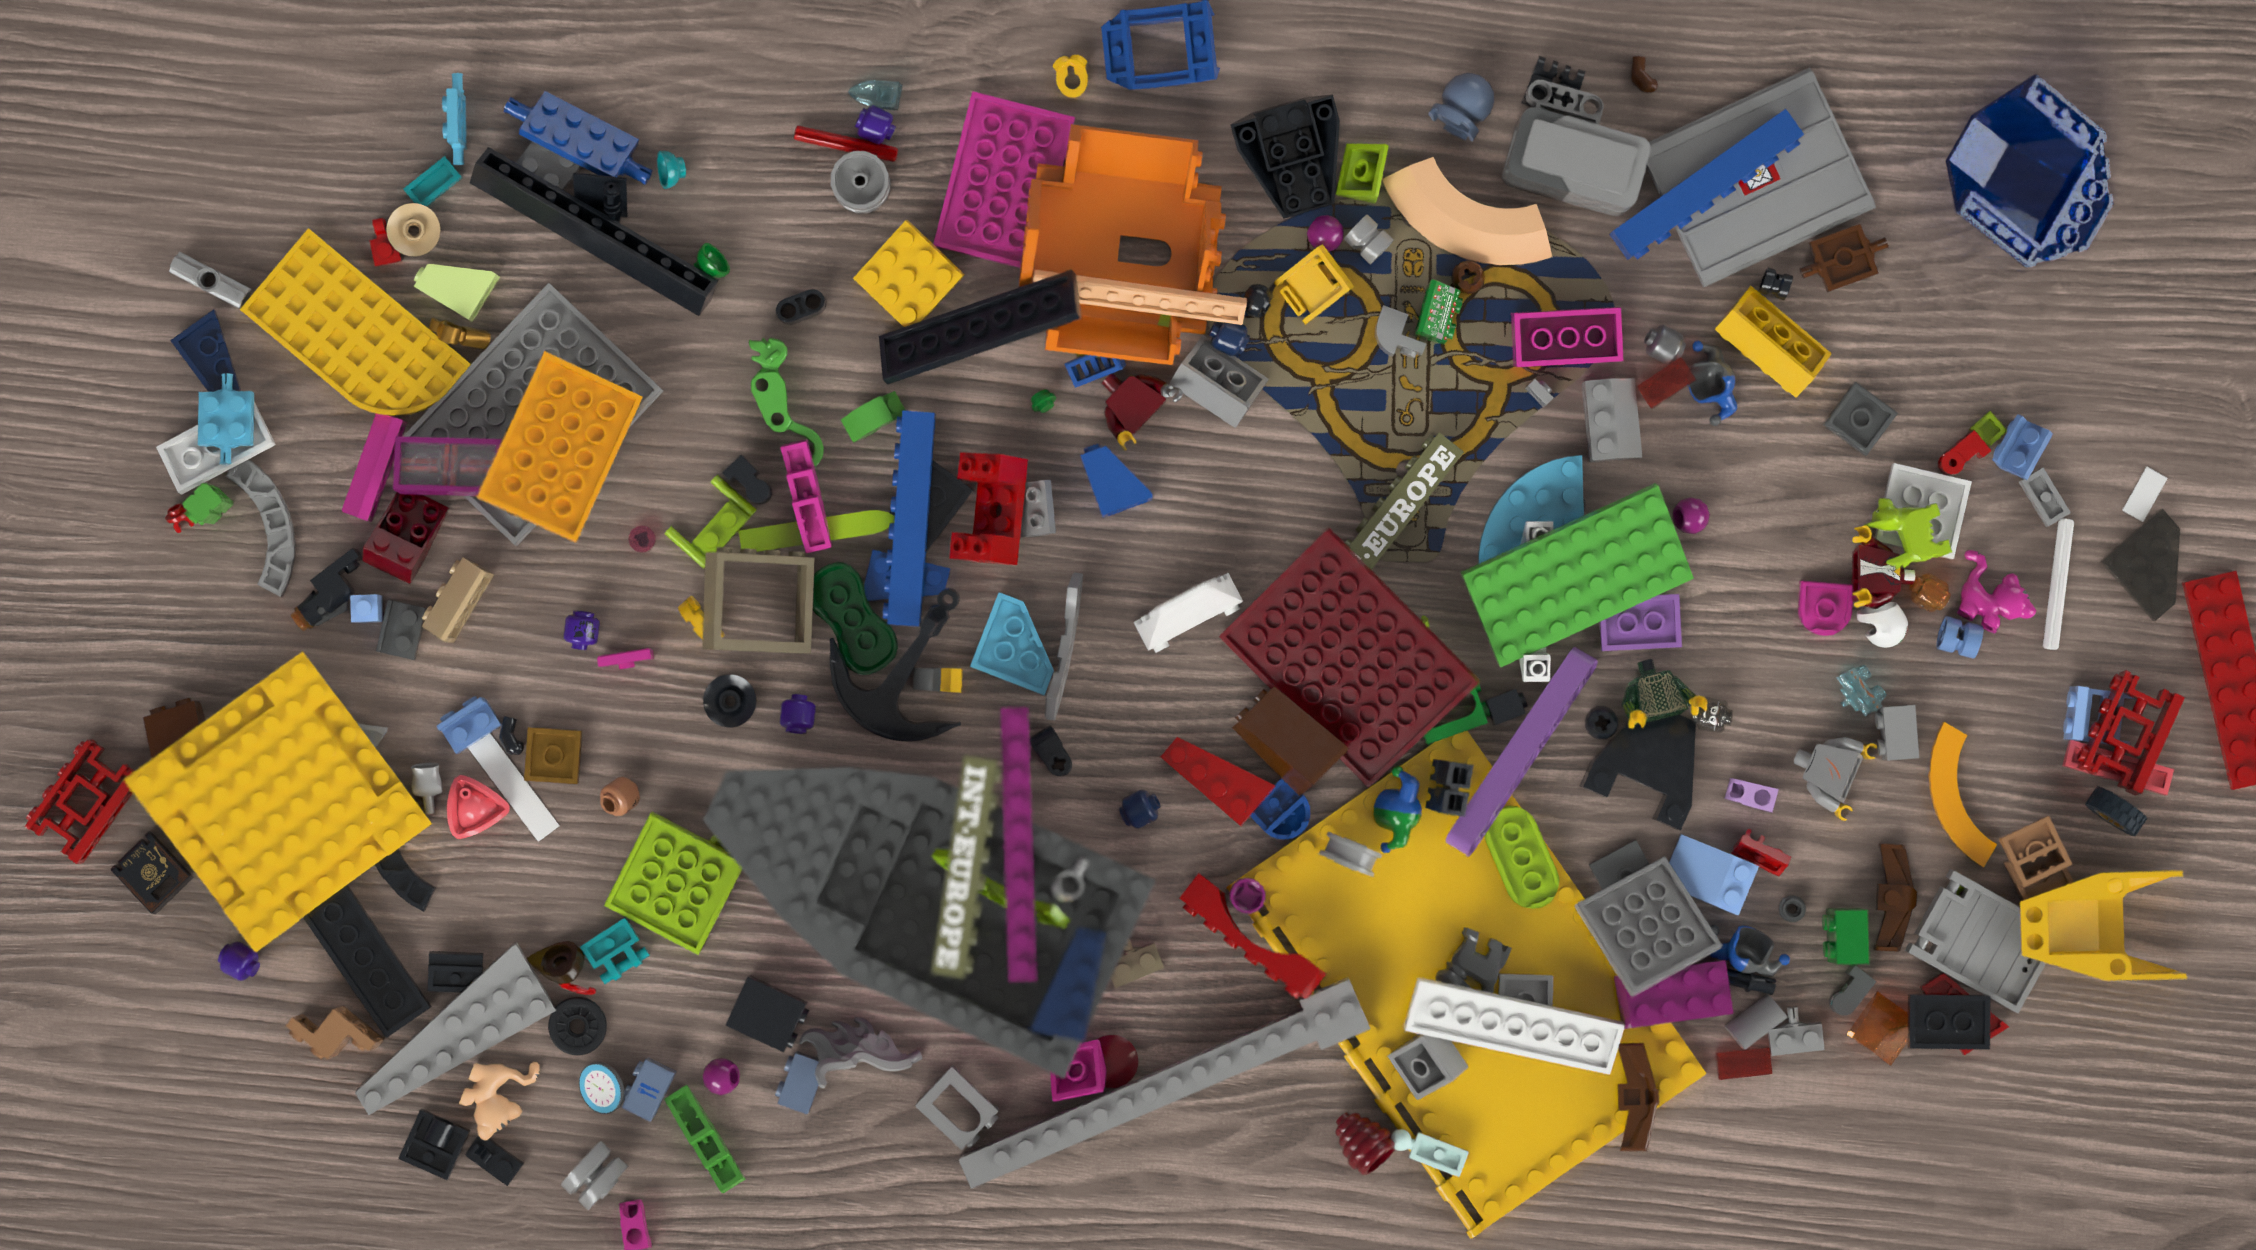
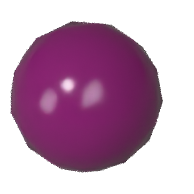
M1329 215L1318 216L1307 231L1308 241L1314 249L1323 244L1328 252L1335 250L1343 241V226L1337 218Z
M1688 497L1681 500L1674 507L1672 517L1675 526L1680 531L1696 534L1708 525L1710 513L1707 505L1702 500Z
M718 1058L705 1066L702 1077L705 1087L711 1093L725 1095L731 1093L738 1086L740 1072L737 1065L731 1060Z

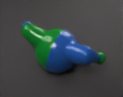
M1395 766L1392 769V774L1395 777H1400L1402 781L1401 789H1385L1378 795L1374 804L1373 815L1375 822L1379 827L1393 831V839L1389 843L1383 842L1380 846L1383 853H1389L1391 849L1405 847L1409 841L1411 830L1417 826L1422 816L1421 803L1417 798L1419 781L1414 776L1404 772L1400 766Z

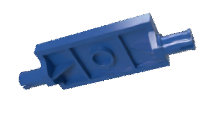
M544 91L536 105L531 108L512 97L509 99L510 102L507 101L503 112L523 121L519 129V135L597 175L617 177L618 175L624 176L626 174L644 185L649 181L653 170L633 161V157H631L638 146V138Z

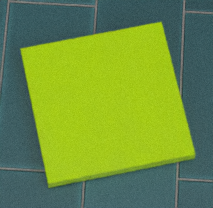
M652 811L604 906L699 955L742 872V868L727 850Z

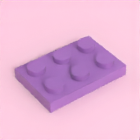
M1679 594L1657 595L1599 622L1601 651L1682 647Z

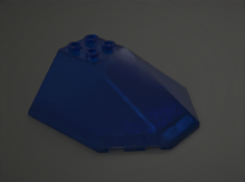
M2032 75L1971 115L1948 155L1946 166L1955 212L2025 268L2036 266L2037 263L2044 261H2053L2066 257L2067 254L2088 250L2114 205L2113 194L2109 193L2108 179L2111 178L2109 157H2105L2104 142H2107L2105 130L2039 75Z

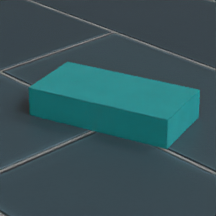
M444 156L407 185L404 191L414 203L427 207L463 177L447 157Z

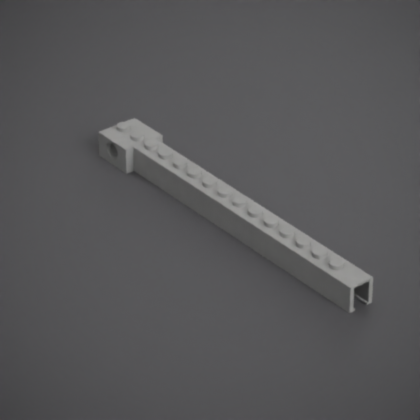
M1349 977L1312 992L1307 999L1300 997L1299 1001L1302 1009L960 1155L958 1160L971 1189L1316 1040L1320 1049L1323 1050L1369 1030V1023Z

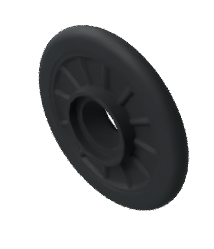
M571 997L560 1002L555 1007L556 1011L551 1013L548 1022L549 1035L555 1046L564 1053L575 1056L585 1055L597 1049L603 1042L607 1031L606 1017L602 1009L594 1001L584 997ZM578 1018L584 1022L585 1029L581 1034H576L570 1029L572 1020Z

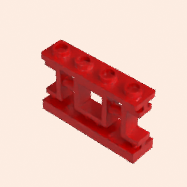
M2125 670L2115 674L2110 682L2109 688L2112 689L2108 698L2103 699L2098 712L2101 715L2098 722H2093L2088 731L2090 739L2087 746H2083L2079 751L2077 760L2080 762L2077 768L2086 770L2092 775L2097 774L2101 764L2122 774L2117 786L2126 789V792L2136 796L2142 794L2185 697L2162 689L2159 691L2156 699L2135 690L2140 677L2132 675L2131 672ZM2123 690L2124 694L2137 699L2132 711L2122 706L2116 708ZM2146 705L2155 709L2162 708L2156 723L2142 716ZM2122 716L2143 726L2135 747L2113 737ZM2101 739L2103 742L2115 747L2110 759L2100 754L2095 755ZM2125 752L2134 757L2141 755L2135 770L2120 764Z
M87 739L85 742L81 741L73 752L75 755L70 764L65 763L57 774L60 778L54 786L51 784L42 795L44 800L40 806H35L26 817L28 822L25 827L34 831L36 835L43 836L50 827L67 839L68 842L60 852L69 856L68 859L75 864L85 862L133 795V791L122 779L125 776L128 777L136 770H133L127 764H123L116 773L104 765L98 758L105 748L99 746L93 739ZM85 760L98 769L91 780L82 774H76ZM106 776L116 783L122 781L111 798L110 794L99 787ZM80 783L99 796L86 817L67 804V801ZM54 803L67 813L59 824L50 817L44 819ZM75 820L84 826H89L92 823L80 841L78 837L68 831Z

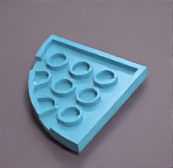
M1582 455L1562 457L1542 464L1526 472L1505 490L1492 508L1482 532L1478 551V564L1519 546L1526 521H1553L1554 530L1584 516Z

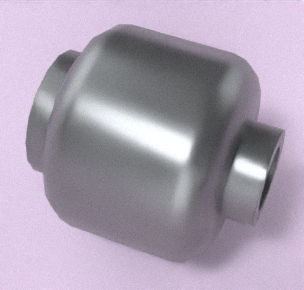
M1660 325L1655 330L1650 329L1644 339V343L1647 344V354L1664 364H1669L1673 361L1677 362L1686 346V343L1683 342V335L1666 325Z

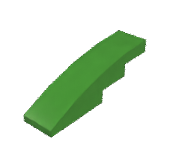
M688 1085L666 1097L664 1100L687 1141L693 1146L720 1192L724 1194L746 1180Z

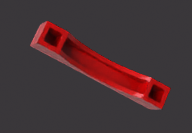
M1200 873L1197 874L1179 897L1185 903L1182 907L1194 917L1197 914L1201 915L1206 919L1203 925L1214 933L1218 930L1226 935L1223 941L1235 950L1238 946L1246 951L1243 957L1255 966L1261 963L1267 968L1264 973L1275 982L1281 979L1286 983L1287 986L1284 989L1296 999L1299 995L1307 999L1326 976L1325 972L1301 954L1272 952L1251 942L1234 922L1227 906L1225 893Z

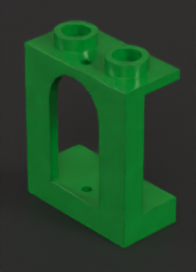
M1480 684L1469 692L1475 704L1474 711L1466 717L1429 730L1423 736L1425 744H1430L1488 723L1486 718L1490 717L1487 704L1485 701L1480 702L1478 692L1481 691Z

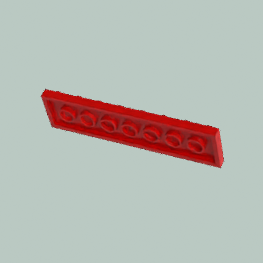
M2237 571L2183 582L2182 585L2230 789L2235 790L2256 785V651Z

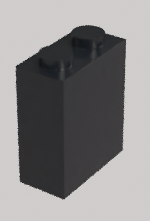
M750 975L745 981L725 1026L781 1052H785L787 1047L792 1049L798 1037V1034L794 1033L798 1023L804 1024L810 1010L806 1009L807 1001Z

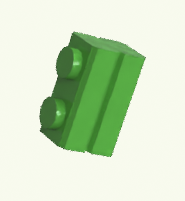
M202 483L194 491L195 495L191 494L183 502V507L187 510L184 514L193 523H199L200 525L204 523L214 525L222 517L221 513H226L233 506V501L219 487L207 483Z

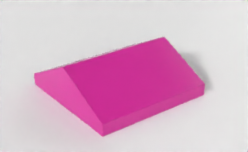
M1099 1040L1080 1043L1065 1078L1050 1072L1052 1101L1056 1102L1104 1091L1107 1069Z

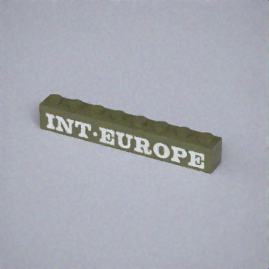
M1440 432L1435 437L1431 434L1421 445L1424 449L1423 453L1419 458L1414 455L1404 467L1408 472L1402 479L1399 476L1395 478L1388 487L1392 491L1386 499L1380 497L1372 508L1375 512L1370 520L1364 518L1355 529L1359 533L1353 541L1349 538L1346 540L1345 544L1371 570L1464 453V451Z
M964 756L932 967L933 974L965 978L966 972L971 973L973 956L968 955L970 945L976 944L978 929H973L974 918L980 917L982 902H977L978 891L984 890L986 875L981 874L982 863H988L990 848L985 847L986 836L991 837L994 821L989 820L990 809L996 810L998 794L993 793L994 782L1000 783L1002 767L997 766L998 760Z

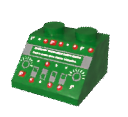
M1431 279L1426 288L1414 333L1415 337L1445 344L1447 338H1453L1456 324L1452 323L1454 313L1459 314L1463 298L1459 297L1460 290Z

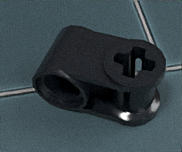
M1051 725L1029 738L1031 746L1051 774L1065 776L1071 771L1072 760ZM1057 757L1060 760H1066L1064 771L1060 769L1054 770L1053 766L1056 764L1055 759Z

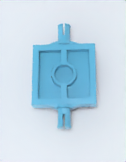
M452 73V88H446L447 96L442 97L443 112H447V123H443V138L447 139V142L452 146L453 165H464V150H467L466 97L463 94V74Z
M223 373L221 374V390L199 392L198 445L201 447L214 446L219 448L220 464L231 465V449L239 446H253L254 392L233 390V374Z

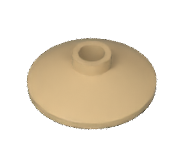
M409 203L402 205L388 219V240L394 249L403 255L416 257L427 254L436 246L440 238L441 230L437 216L431 209L422 204ZM412 226H416L419 229V233L415 236L409 234V228Z

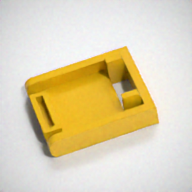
M1323 244L1273 282L1276 287L1283 284L1285 280L1288 282V285L1279 292L1298 317L1307 310L1311 313L1302 320L1305 325L1354 288V285ZM1322 261L1336 278L1337 283L1334 284L1320 266Z

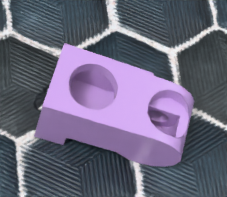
M1730 778L1724 799L1772 813L1779 789Z

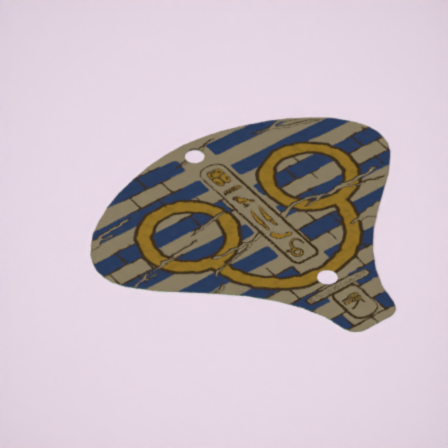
M1387 192L1379 193L1376 204L1346 199L1335 202L1333 205L1299 214L1276 225L1240 249L1218 274L1213 283V288H1217V294L1244 298L1246 291L1252 284H1261L1271 290L1274 298L1270 301L1271 306L1263 317L1255 318L1247 313L1244 314L1243 325L1247 327V334L1250 335V339L1244 351L1234 356L1269 379L1263 390L1302 424L1337 463L1354 490L1367 520H1370L1375 512L1372 508L1380 497L1386 499L1392 492L1388 487L1397 477L1396 468L1398 464L1403 460H1410L1414 455L1419 458L1424 451L1421 445L1430 434L1435 437L1440 432L1464 451L1462 456L1380 558L1383 561L1429 562L1436 558L1443 545L1448 519L1460 494L1477 469L1505 438L1542 408L1539 402L1525 388L1534 379L1538 382L1543 380L1552 389L1550 394L1555 398L1580 378L1593 364L1513 366L1511 313L1614 307V302L1607 285L1588 260L1547 230L1552 253L1551 258L1522 265L1500 266L1476 262L1484 270V284L1475 293L1465 294L1460 292L1459 297L1463 298L1459 314L1454 313L1452 323L1456 324L1453 338H1447L1445 344L1415 337V329L1426 288L1431 279L1455 288L1451 279L1452 271L1457 264L1467 260L1435 246L1415 228L1404 224L1400 211L1397 210ZM1367 214L1378 224V231L1385 230L1394 239L1390 246L1371 265L1360 256L1361 250L1359 248L1353 249L1344 240L1345 236ZM1329 215L1337 218L1344 230L1343 241L1337 249L1329 251V253L1354 285V288L1305 325L1302 320L1311 313L1307 310L1298 317L1279 292L1288 285V282L1285 280L1283 284L1277 287L1273 282L1314 250L1308 241L1307 231L1318 216ZM1322 261L1320 263L1322 269L1334 284L1337 283L1336 278ZM1464 271L1465 275L1462 277V280L1472 284V279L1475 275ZM1383 305L1409 314L1402 335L1426 343L1421 356L1416 354L1415 358L1408 357L1400 353V348H1396L1393 357H1391L1378 346L1375 338V326ZM1208 321L1210 329L1215 321Z

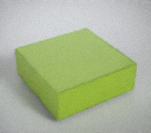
M1988 411L1969 428L1970 431L1975 430L1988 447L2007 431L1991 411Z

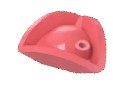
M459 775L453 780L447 800V819L450 831L457 839L478 834L504 818L509 813L510 806L489 787L475 779Z

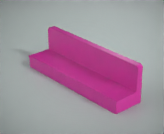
M375 415L342 507V512L369 522L373 521L395 459L396 436H403L408 422L388 415Z

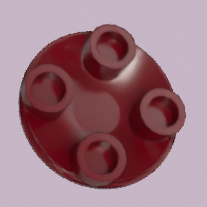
M1105 1035L1096 1039L1100 1041L1107 1069L1104 1087L1118 1088L1127 1084L1134 1077L1138 1069V1054L1133 1044L1128 1039L1119 1035Z

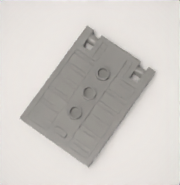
M1950 869L1946 875L1950 882L1946 889L1940 886L1915 931L1919 938L1915 945L1909 943L1905 951L1981 994L1989 995L1990 999L2006 1008L2019 1013L2046 965L2045 962L2021 955L2020 907ZM1961 885L1962 887H1964V890L1962 894L1958 896L1955 893ZM1928 942H1931L1933 946L1928 953L1924 949Z

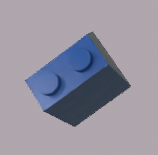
M1095 444L1084 449L1085 454L1080 455L1102 518L1153 500L1151 491L1106 446L1100 448L1099 444Z

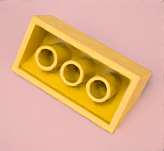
M1752 286L1744 292L1715 328L1723 339L1734 345L1746 358L1753 361L1765 374L1772 377L1785 391L1791 393L1795 398L1815 379L1832 354Z

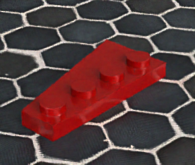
M1179 737L1160 756V758L1241 827L1276 787L1274 784Z

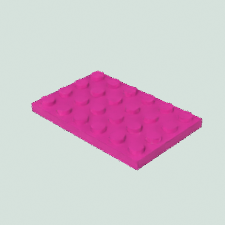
M972 91L933 244L937 248L1020 268L1031 179H1036L1038 163L1056 166L1064 165L1071 124L1074 125L1075 117Z

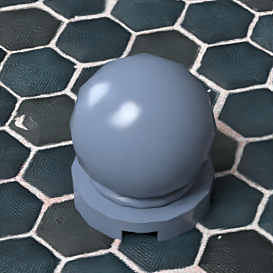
M1473 73L1455 76L1445 86L1442 94L1443 104L1435 103L1429 111V116L1433 121L1439 118L1446 124L1443 129L1465 141L1469 136V139L1473 142L1479 133V129L1475 124L1483 122L1491 114L1494 105V91L1491 84L1482 76Z

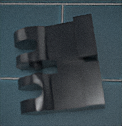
M1539 55L1526 91L1530 84L1536 80L1552 82L1553 78H1556L1558 74L1557 67L1559 62L1553 60L1550 70L1546 72L1543 69L1546 58ZM1566 65L1564 71L1559 75V85L1580 90L1585 71L1578 69L1575 79L1570 80L1571 66ZM1534 88L1532 90V95L1535 99L1543 100L1545 98L1543 89ZM1525 91L1524 96H1523V99H1522V101H1521V104L1530 106V105L1527 103V101H1526V98H1525V96H1526V91ZM1552 92V95L1548 101L1549 103H1551L1553 99H1556L1553 98L1555 92ZM1563 95L1561 99H1558L1562 101L1561 106L1563 107L1570 103L1567 101V96Z
M740 455L722 472L732 483L737 479L746 488V495L752 502L765 504L771 499L772 489L770 485L757 478L760 474L759 471L744 456Z
M1433 759L1432 767L1435 768V772L1430 774V780L1436 781L1437 784H1442L1443 787H1428V793L1431 795L1429 801H1426L1425 808L1442 814L1465 817L1469 793L1458 790L1459 787L1470 789L1474 765Z

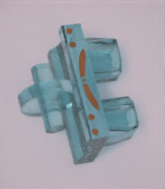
M1865 665L1852 668L1837 677L1843 686L1840 691L1846 697L1840 704L1843 707L1851 704L1855 711L1860 709L1865 716L1882 707L1881 702L1887 694L1878 685L1871 689L1867 686L1865 681L1871 677V672Z

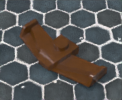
M1878 844L1887 884L1877 883L1876 910L1885 911L1874 950L1898 952L1901 950L1912 910L1917 906V891L1913 886L1905 845Z
M1619 1043L1618 1050L1628 1083L1617 1084L1618 1111H1628L1620 1151H1647L1657 1105L1659 1104V1089L1655 1084L1644 1043Z

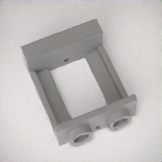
M954 1065L943 1074L915 1105L961 1150L965 1146L970 1149L980 1138L977 1133L984 1126L989 1129L999 1118L996 1115L999 1108L995 1107L969 1083ZM950 1084L980 1113V1124L973 1131H962L932 1104Z

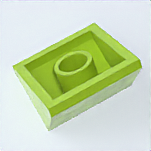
M1346 143L1336 195L1376 204L1389 145Z

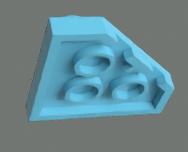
M999 592L970 667L1045 696L1054 669L1023 601Z

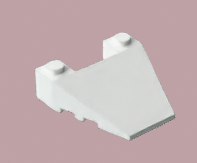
M1229 573L1217 579L1205 582L1149 612L1148 615L1136 620L1134 625L1147 650L1154 649L1155 653L1170 646L1167 641L1223 612L1228 616L1240 609L1238 604L1242 603L1243 600Z

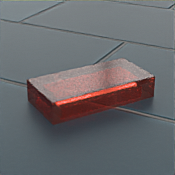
M1769 1047L1715 1053L1719 1080L1773 1074Z

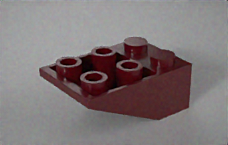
M396 492L363 547L362 561L411 584L449 511V507L424 495L400 494Z

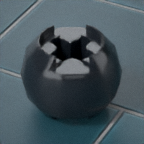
M1252 284L1244 295V298H1247L1245 313L1255 318L1263 317L1271 306L1270 301L1274 298L1271 290L1261 284Z
M1597 706L1586 715L1585 728L1593 738L1599 740L1608 739L1617 731L1618 717L1611 708ZM1600 715L1602 719L1608 720V724L1605 725V730L1603 731L1601 727L1595 726V722L1599 721L1598 716Z

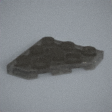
M2159 509L2100 561L2152 621L2159 619L2176 604L2180 528L2163 509Z

